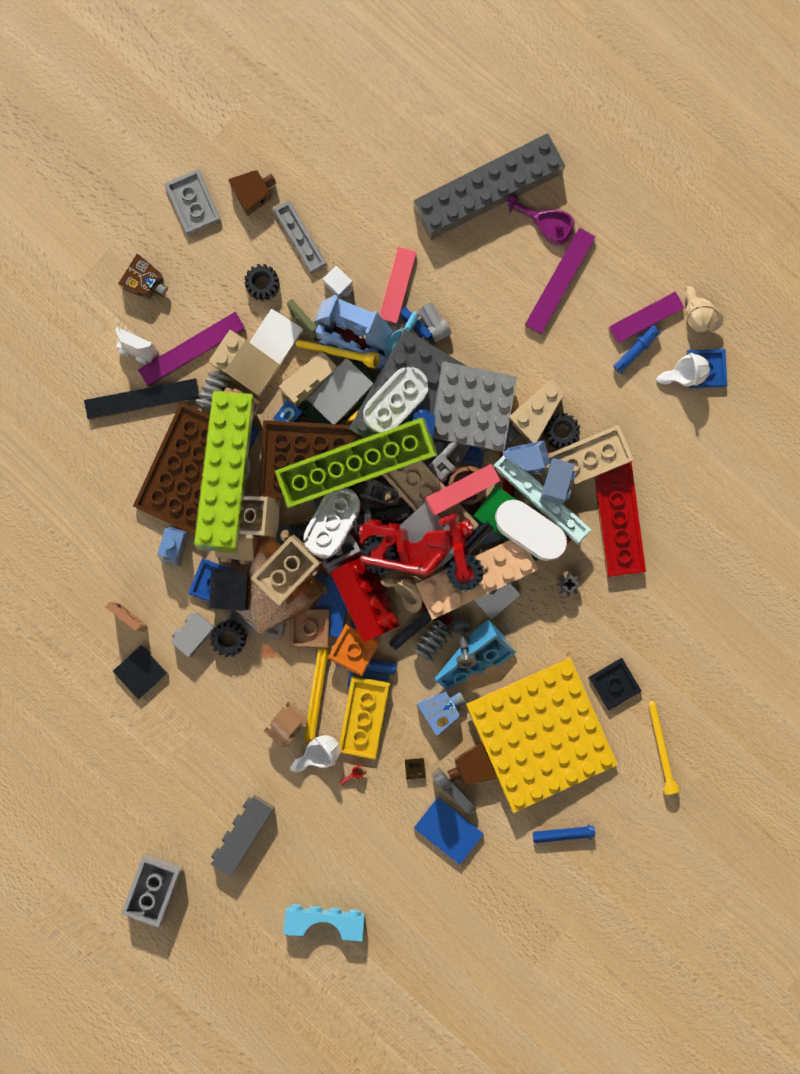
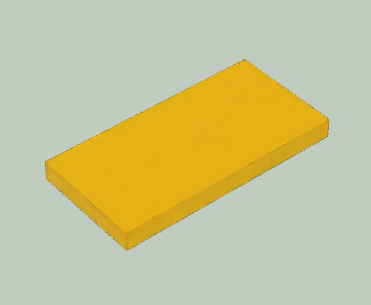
M352 676L339 742L340 753L376 760L390 683Z

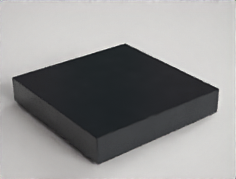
M211 570L209 608L247 611L250 572Z
M140 645L113 670L114 674L138 700L168 673L143 645Z
M619 658L589 676L591 683L607 710H611L642 691L623 658Z

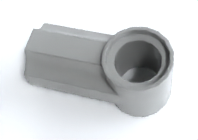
M433 302L419 309V313L428 327L427 329L432 333L431 339L434 343L452 334L450 327L441 318Z

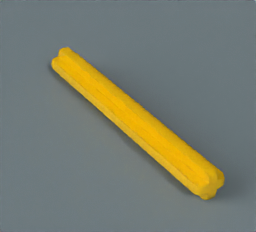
M319 648L317 653L304 736L305 743L313 741L316 734L328 658V649Z

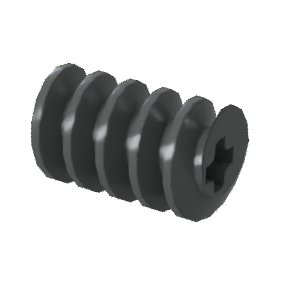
M437 618L434 619L437 625L430 624L433 631H425L428 637H420L423 644L417 642L418 650L413 649L431 662H433L431 654L438 655L436 648L443 649L440 642H448L445 636L452 637L449 631L450 628Z

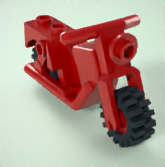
M450 513L448 517L439 520L440 526L450 524V530H429L416 543L409 541L407 530L400 528L401 525L389 523V525L381 524L382 521L370 519V522H365L363 526H360V543L368 541L361 550L363 554L361 555L360 563L366 565V569H371L373 573H383L391 569L420 576H429L436 571L453 548L455 559L449 563L450 565L447 568L448 581L453 584L452 587L458 588L459 591L464 590L465 592L473 590L483 580L484 567L480 564L481 561L477 560L474 555L470 556L464 540L468 536H472L474 524H471L469 519L459 523V516ZM372 535H383V536H384V537H382V536H381V537H375V538L369 540L370 536H372Z

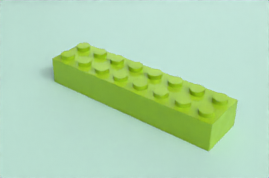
M213 391L194 543L197 550L238 552L254 411L253 394Z
M419 418L275 470L289 508L429 459L438 454L425 418Z

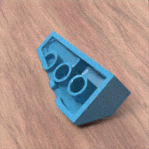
M487 620L467 638L469 648L467 653L476 656V665L466 669L457 666L456 659L463 654L460 647L435 677V681L446 690L466 681L468 676L476 672L478 674L485 672L484 669L493 664L495 667L502 664L516 653L504 635L491 621Z

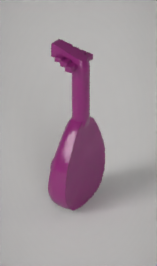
M509 196L507 200L509 213L514 209L534 219L537 229L548 242L554 245H563L569 240L575 226V221L571 214L562 210L535 212L517 203V196Z

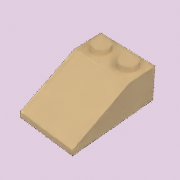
M231 330L228 331L209 360V363L214 368L258 396L261 395L280 366L279 363Z
M244 496L240 534L276 538L281 500L271 497Z
M239 534L237 553L215 551V557L220 558V562L232 563V560H238L241 565H251V562L256 563L259 540L253 535Z
M292 535L251 579L279 606L312 574L322 561L312 555L305 547V544L295 535Z

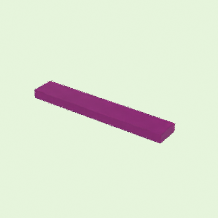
M581 228L578 229L524 326L539 334L542 333L596 236Z
M234 312L137 370L149 387L220 345L229 330L238 334L246 328L237 313Z

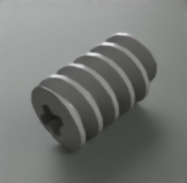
M217 371L208 372V376L211 379H205V383L208 385L202 386V390L205 393L200 392L198 394L202 400L196 399L195 401L198 406L211 412L213 391L223 392L222 387H229L225 381H232V378Z

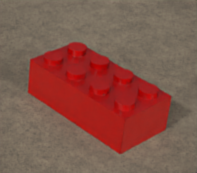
M360 558L348 562L330 573L364 643L400 625L396 614L393 613L389 599L381 587L380 580L371 569H366L367 566L360 563Z

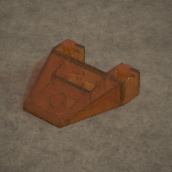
M273 536L258 549L250 567L247 611L236 610L259 634L314 608L328 594L327 588L312 576L300 589L297 587L278 606L251 579L282 546Z

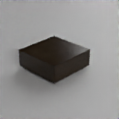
M424 758L404 759L406 779L426 778Z

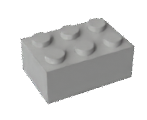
M146 853L141 859L121 914L159 928L163 923L183 866Z

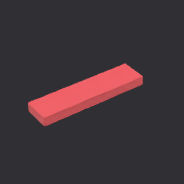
M398 247L380 316L385 322L396 325L398 323L416 251Z
M492 464L426 497L425 501L433 516L500 482V479Z

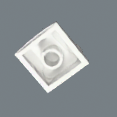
M116 327L115 331L119 340L116 346L119 349L118 353L126 357L132 355L136 357L135 360L144 365L151 363L152 359L156 358L159 351L151 342Z

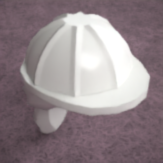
M689 353L678 361L674 370L663 372L656 378V381L661 384H670L673 381H677L683 386H697L708 377L710 371L709 363L704 357Z
M331 736L315 737L306 746L305 754L295 759L290 770L301 772L309 765L319 768L334 766L340 754L339 743Z

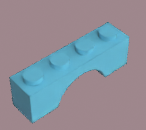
M291 904L285 911L283 935L303 936L311 925L318 922H327L339 930L342 940L362 941L365 913H361V910L350 909L349 912H344L340 908L334 907L330 908V910H322L320 906H310L309 909L302 908V905Z

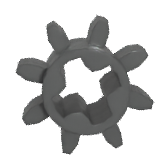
M567 573V578L559 577L562 580L561 583L556 584V586L561 588L559 594L566 592V596L569 597L570 592L578 593L575 590L576 587L581 586V584L576 582L578 576L571 578V574ZM568 580L569 583L573 584V587L569 588V590L564 586V583L568 582Z

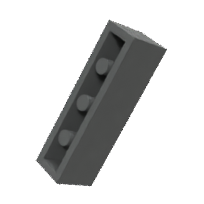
M254 795L252 799L250 797L247 798L242 806L245 808L243 814L236 816L232 822L234 825L233 830L226 832L221 840L224 842L221 849L217 847L211 856L214 859L211 865L229 877L233 875L274 809V806L257 795Z

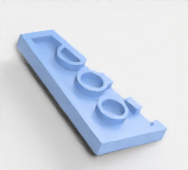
M318 325L316 329L317 339L322 345L362 354L374 352L368 348H365L364 351L361 350V346L352 340L345 342L341 335L335 332L329 334L323 331L325 327ZM380 355L379 365L376 369L381 370L388 358Z

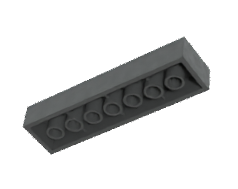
M547 133L415 199L413 208L430 240L507 202L509 196H519L563 174L566 165Z

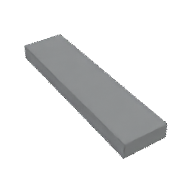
M288 200L274 208L275 215L310 274L327 266L325 259L291 202Z

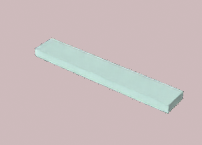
M504 455L493 466L502 477L555 525L560 527L577 545L592 531L564 504L559 505L540 499L543 485L526 470L504 457Z

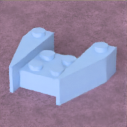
M337 295L322 301L314 320V324L317 327L318 325L325 327L323 330L325 332L332 333L336 325L344 330L347 328L354 330L353 333L358 336L364 337L365 335L366 347L382 355L385 354V345L389 336L393 334V330L378 312L374 311L372 313L338 299Z

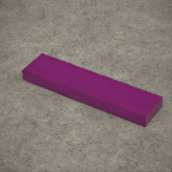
M675 291L609 326V329L617 344L681 311L685 307Z

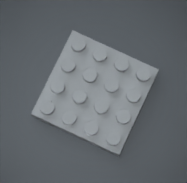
M443 361L433 411L435 424L432 439L504 452L517 376Z

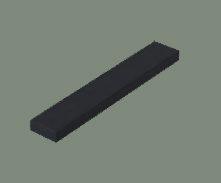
M194 378L84 400L87 419L90 420L200 397L198 395V382Z

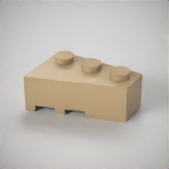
M323 352L316 353L309 359L306 365L301 366L292 376L280 384L279 389L290 403L300 408L337 369V366Z
M552 379L509 416L511 425L528 444L538 441L564 394V391Z

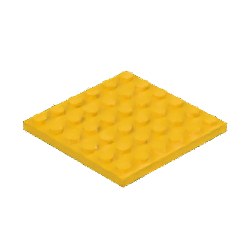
M567 658L465 704L512 813L618 765L571 658Z

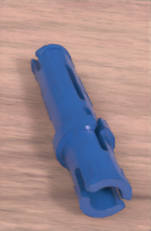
M652 325L642 337L639 336L637 342L613 365L614 369H618L617 372L619 374H622L661 334L660 330L656 331L657 327Z

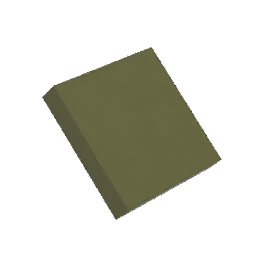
M293 299L288 301L287 307L291 316L313 340L317 339V326Z

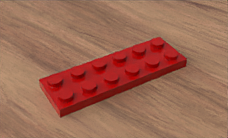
M632 462L594 477L607 577L646 572Z

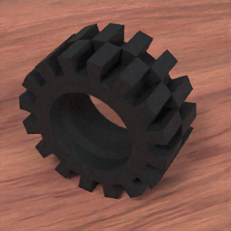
M257 264V267L252 266L251 270L246 272L247 276L245 275L244 284L247 292L254 299H260V301H264V299L270 300V297H274L275 292H278L279 278L271 266L267 267V264H263V266ZM259 276H265L269 279V285L265 289H259L255 286V280Z
M558 413L548 421L544 434H546V440L549 441L550 445H554V448L559 447L562 449L577 441L580 435V425L577 424L578 421L573 418L574 416H569L568 413ZM565 424L568 426L569 435L566 438H560L556 435L555 428L557 425Z
M226 620L225 622H220L214 628L210 636V640H212L210 644L211 647H215L213 649L215 652L219 651L218 655L225 654L224 657L229 655L233 657L244 648L247 642V633L245 634V628H241V623L236 624L235 620L232 622ZM224 632L233 633L236 637L235 643L232 645L225 644L222 641V634Z

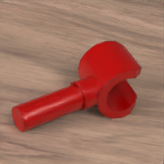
M362 764L354 767L352 773L340 781L341 785H344L351 779H358L364 776L367 771L362 774L359 772V767Z

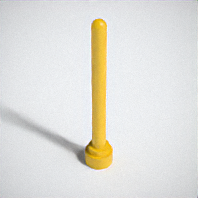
M299 339L295 341V345L300 348L362 361L367 367L377 368L379 365V353L369 352L362 354Z
M650 701L648 704L666 780L664 782L665 786H663L665 795L679 793V784H676V780H673L657 706L654 701Z

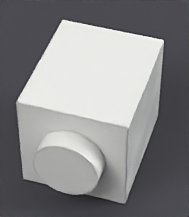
M337 266L323 278L324 285L337 295L339 299L343 296H348L353 290L352 280Z

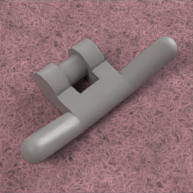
M450 442L428 465L430 470L443 483L451 472L454 473L457 470L447 459L457 447L456 442ZM443 463L446 468L440 471L438 467Z

